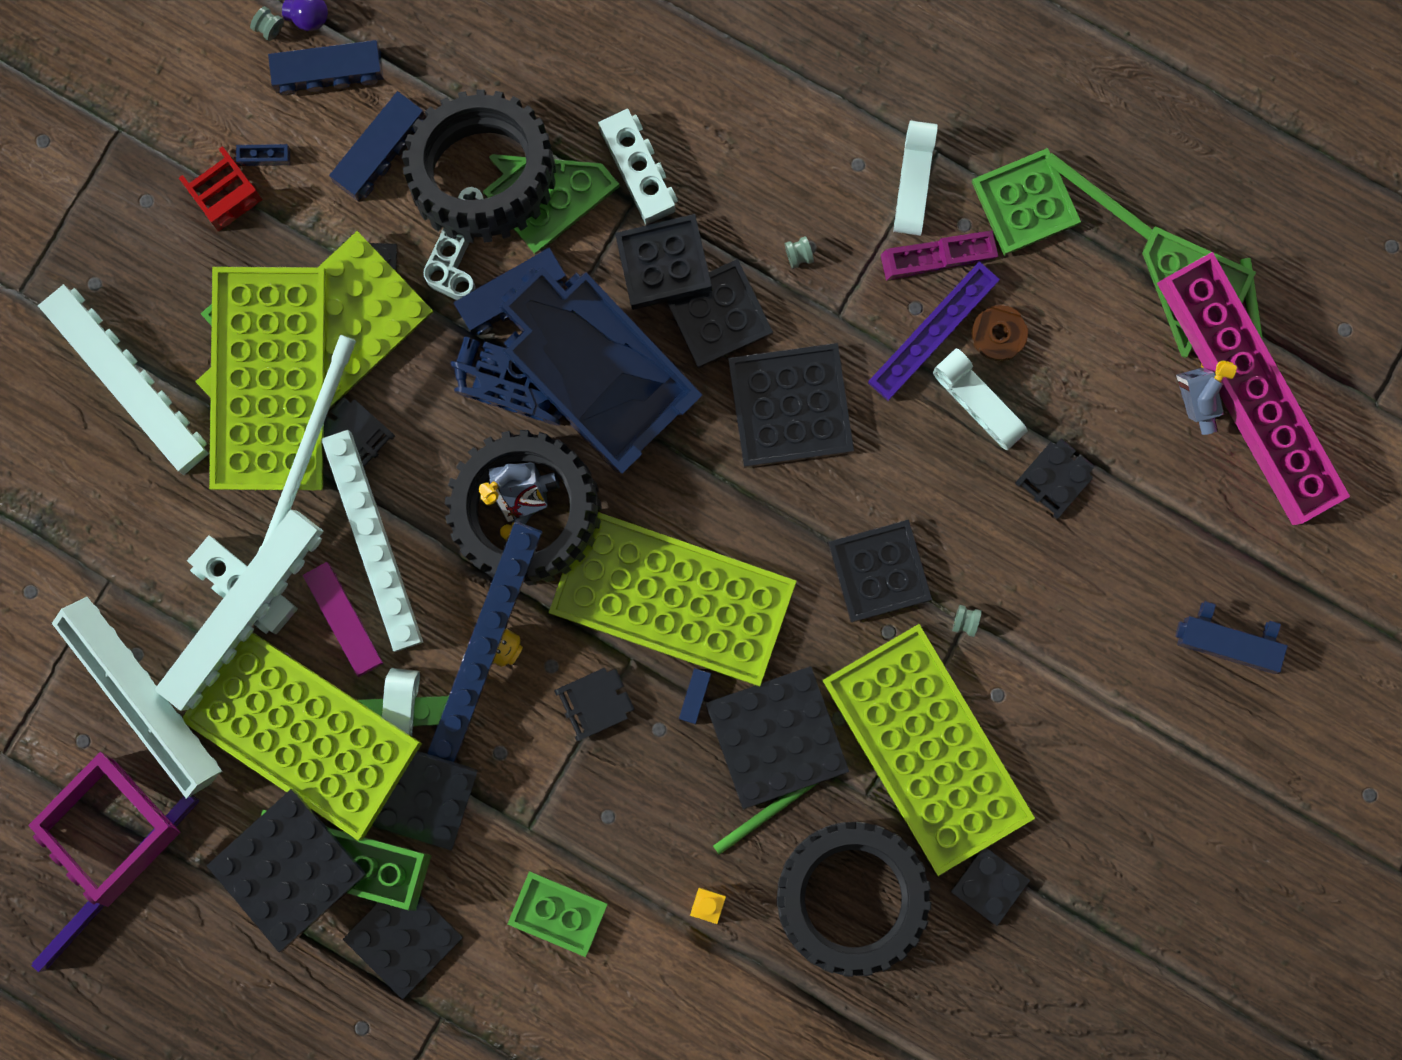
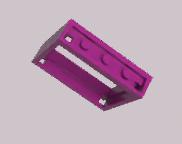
M99 752L28 825L35 833L33 835L35 841L44 848L47 846L52 852L49 855L50 858L57 865L64 866L68 870L66 876L75 885H81L84 888L85 892L83 895L94 905L99 903L107 907L181 833L112 757L102 752ZM106 774L155 830L98 887L49 830Z

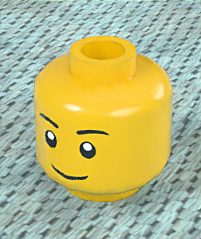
M507 628L493 662L499 667H504L507 664L512 665L523 648L520 645V637Z

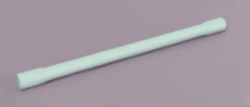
M340 335L332 355L331 365L259 551L292 508L356 340Z

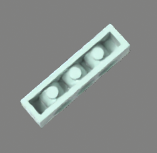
M626 109L598 122L599 130L645 225L674 213V203L678 202L672 187L666 188L663 181L666 178L665 172L661 164H655L651 157L654 154V150L648 138L643 140L639 132L643 128L637 115L631 116L629 109ZM625 137H631L635 140V143L630 147H625L620 142ZM637 161H643L647 164V167L642 171H636L632 168V165ZM648 185H655L659 190L655 195H647L644 189Z
M208 536L187 560L193 566L190 571L202 581L207 577L213 582L214 585L211 588L222 598L226 596L248 567L211 536ZM224 562L226 565L225 573L222 576L216 577L214 567L218 563ZM282 595L274 596L269 603L271 608L262 619L258 618L254 622V625L265 634L269 630L277 634L298 610L297 607Z

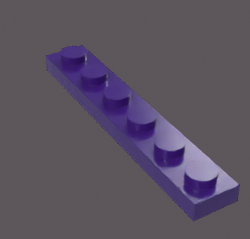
M979 261L868 381V384L889 401L993 289L1000 279Z

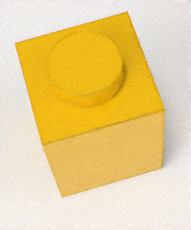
M698 888L690 916L717 924L726 896Z

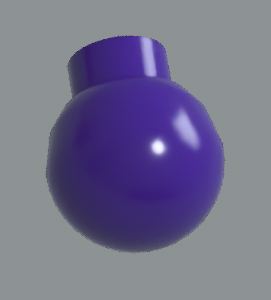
M285 0L282 6V16L285 21H292L300 29L315 31L326 22L328 9L324 0Z

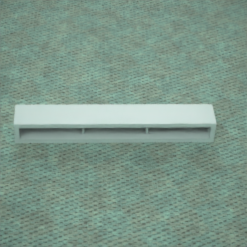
M63 284L40 303L38 307L181 474L185 475L209 454L204 448L207 442L197 431L194 434L190 432L186 427L190 422L180 411L176 414L169 407L172 401L162 390L159 393L156 392L151 386L155 383L151 376L145 370L139 372L134 366L138 362L127 349L122 352L116 345L120 342L117 336L110 329L105 331L99 325L103 321L92 308L88 311L82 305L85 301L83 296L75 288L70 290Z
M349 430L322 438L321 440L393 651L398 652L421 644L423 640L353 435Z
M290 510L155 688V691L180 711L189 710V708L194 709L202 700L203 696L201 693L205 687H210L218 679L220 673L217 671L223 663L228 664L237 653L235 648L239 642L246 641L252 634L254 628L251 626L258 618L262 619L271 608L269 603L273 597L280 596L286 589L288 583L285 581L292 573L296 574L305 563L303 558L307 552H312L318 547L322 540L320 535L323 533V530L300 512Z
M88 597L62 608L52 622L53 626L182 794L188 798L212 784L222 771L216 760L205 750L199 738L185 724L182 716L175 711L164 697L155 691L157 686L151 680L148 672L137 662L131 650L120 640L114 628L100 614L99 609L93 605Z

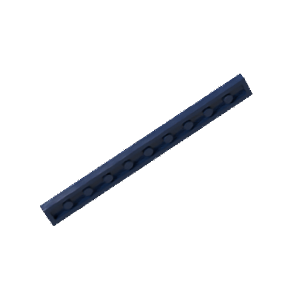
M517 521L514 523L427 754L456 762L541 538L542 531Z

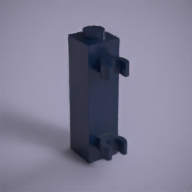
M1204 601V603H1201L1198 619L1189 616L1184 619V622L1180 621L1175 634V637L1179 638L1178 646L1271 674H1277L1281 671L1288 645L1275 642L1280 630V623L1266 622L1262 638L1211 623L1216 604Z

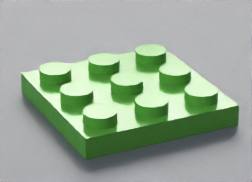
M1048 148L972 179L973 187L1004 256L1081 223L1059 172L1045 162L1050 155Z

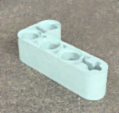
M918 121L909 122L893 232L921 236L937 124Z
M474 187L465 188L458 196L459 199L464 200L484 199L480 190ZM443 228L423 272L430 288L455 300L476 290L471 276L457 269L470 243L465 242L463 235L457 234L456 239L447 237L445 228ZM447 246L456 248V252L450 257L443 256L442 251ZM438 270L444 272L442 280L432 281L430 279L433 272ZM459 282H468L469 288L467 291L460 293L455 290Z
M956 348L935 367L933 371L935 378L1002 448L1009 450L1028 432L1026 426L971 370L973 367L971 361L963 352Z
M391 668L385 680L382 717L412 736L414 704L419 689L420 671Z

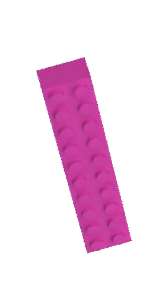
M1209 253L1158 282L1157 285L1203 367L1215 372L1216 366L1220 361H1228L1236 365V374L1232 379L1223 377V386L1219 391V395L1292 525L1303 524L1349 498V493L1214 253Z

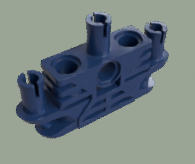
M469 337L463 338L457 361L450 362L451 367L455 369V376L458 381V387L454 388L457 394L556 426L561 424L559 419L563 414L557 409L550 415L548 413L552 404L541 391L532 389V387H537L525 374L514 373L515 364L503 352L505 348L484 342V352L481 351L480 353L481 361L477 362L475 368L472 365L480 342L475 339L471 341ZM483 371V372H486V373H490V374L499 376L500 378H497V377H494V376H491V375H488V374H484V373H481V372ZM509 374L518 383L526 382L525 386L507 381ZM467 376L475 379L472 388H467Z

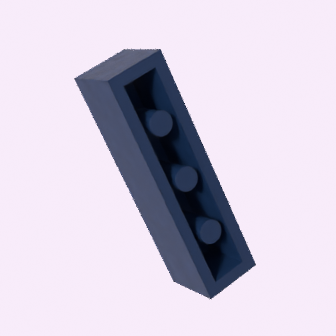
M377 40L268 54L272 87L276 93L285 96L293 95L299 90L318 92L322 91L323 87L334 86V88L343 89L350 87V84L354 83L373 85L377 83V80H384L381 51Z
M397 91L330 173L329 176L332 182L358 202L362 197L366 198L374 189L375 185L373 183L379 176L383 177L389 171L392 165L390 162L396 155L400 156L406 150L405 140L407 135L415 134L413 124L417 119L422 122L426 119L424 111Z
M550 248L453 302L472 336L477 333L478 335H483L493 328L492 324L499 320L503 322L510 320L499 308L504 303L500 298L512 287L517 290L523 285L524 282L521 278L531 268L537 271L543 267L562 288L565 287L564 283L567 282L566 275Z

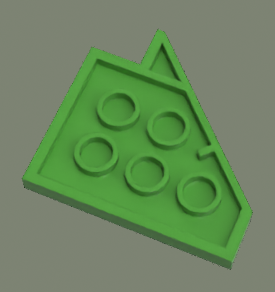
M495 154L489 156V159L502 173V176L483 191L485 197L495 196L513 185L526 166V157ZM554 160L556 165V173H554L556 183L554 189H548L551 197L548 205L541 203L539 206L541 215L536 220L533 217L527 219L528 227L522 231L518 227L513 229L535 255L620 187L619 183L603 164Z
M1155 226L1142 254L1181 357L1187 358L1192 345L1157 283L1208 255L1211 251ZM1214 253L1242 303L1256 272Z

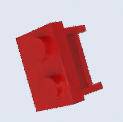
M223 146L219 148V151L224 156V159L189 183L183 175L179 177V180L218 232L262 201L258 192ZM229 165L233 168V172L201 195H197L195 190ZM238 178L242 180L243 184L209 209L204 204L206 201Z

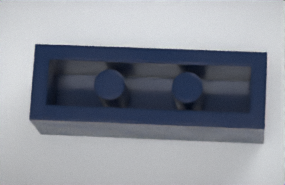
M288 144L236 145V162L239 166L290 165V147Z
M698 669L693 670L679 720L696 725L711 673Z

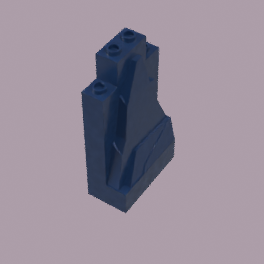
M543 267L537 271L531 268L521 278L524 282L523 285L517 290L512 287L500 298L504 303L499 308L522 331L520 335L515 331L504 342L507 347L503 352L571 422L570 425L615 472L623 473L642 455L640 451L677 415H683L702 394L587 272L581 276L575 273L565 283L568 288L564 290Z

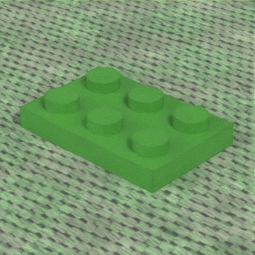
M529 871L507 925L586 957L608 904Z

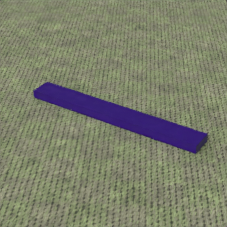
M194 795L188 798L183 796L166 817L177 827L199 803V800ZM88 901L32 962L31 966L38 972L46 971L102 910L104 905L99 903L94 905Z

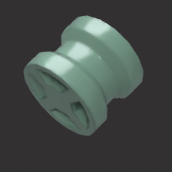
M264 6L253 17L250 28L255 32H261L266 40L272 41L281 31L284 19L279 15L274 16L271 14V10Z
M806 236L801 237L798 242L788 241L784 243L792 269L798 268L804 262L807 264L814 262L811 247Z
M959 605L952 631L957 633L964 631L968 636L974 637L982 611L977 609L974 611L967 610L966 606Z

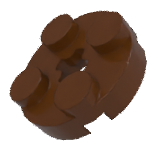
M1006 305L992 306L980 313L972 328L974 348L984 357L993 361L1013 359L1021 352L1028 338V328L1021 314L1016 309ZM999 326L1004 327L1003 332L1007 334V338L1002 337L1001 340H997L996 335L992 334V330H997Z

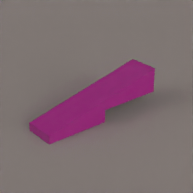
M992 230L945 237L935 242L889 248L881 254L886 281L996 259L998 257Z
M325 562L305 573L303 577L356 675L360 677L382 665L383 662L329 563Z

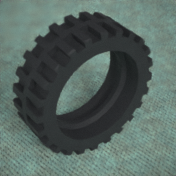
M477 90L476 95L467 96L466 91L458 93L459 98L449 101L448 97L440 100L442 106L436 110L431 106L425 111L427 118L423 122L419 119L416 120L413 124L415 134H408L405 140L408 151H403L402 159L405 165L403 171L420 215L424 220L429 219L432 228L438 232L445 228L447 237L456 239L457 234L463 235L465 242L471 243L474 242V237H483L484 243L492 242V236L502 234L503 239L511 236L510 230L516 227L522 231L528 227L527 219L533 217L536 220L541 215L539 206L541 203L548 205L551 199L548 189H554L556 183L554 177L556 165L549 136L546 133L541 118L536 119L535 112L529 105L523 109L520 99L512 96L509 101L505 99L504 92L495 91L494 96L486 95L485 90ZM480 133H495L507 136L521 144L526 156V166L513 185L495 196L480 200L459 199L442 192L435 182L434 168L438 159L447 148L462 138Z
M520 430V434L513 435L510 431L501 432L502 438L497 440L490 436L483 440L486 446L480 450L473 447L468 451L472 457L466 464L462 461L458 463L456 468L460 473L457 479L450 478L448 486L452 489L451 497H445V505L450 509V515L445 516L446 522L453 531L450 535L454 543L459 545L460 552L465 558L494 578L503 550L494 546L481 529L478 519V502L481 495L479 487L490 480L489 469L504 467L506 464L518 462L542 464L553 470L564 482L570 499V513L561 535L547 548L534 553L523 583L530 586L536 585V581L539 580L553 581L555 580L554 575L560 572L564 574L570 572L572 569L569 566L576 559L581 562L585 558L582 552L586 546L592 547L596 540L592 535L595 528H600L601 520L597 516L598 510H602L601 501L597 497V492L599 491L597 483L593 480L591 471L574 451L569 449L560 440L550 438L548 434L539 432L538 435H535L529 430Z
M865 822L833 824L810 834L796 846L786 860L778 881L777 906L779 919L792 945L813 965L832 974L836 973L847 977L870 976L879 971L884 972L898 961H903L909 951L920 942L919 938L928 925L927 918L932 903L930 902L929 890H931L930 882L927 881L925 867L915 855L916 852L895 833L881 826ZM846 850H861L882 859L896 875L901 889V909L892 929L877 942L862 947H844L824 938L811 923L805 905L806 887L812 872L827 857Z

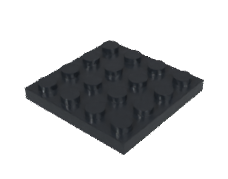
M838 343L728 358L744 468L854 453Z
M811 666L761 683L760 686L756 685L705 703L743 810L849 773Z
M290 789L207 865L209 870L279 953L290 946L367 876L294 789Z

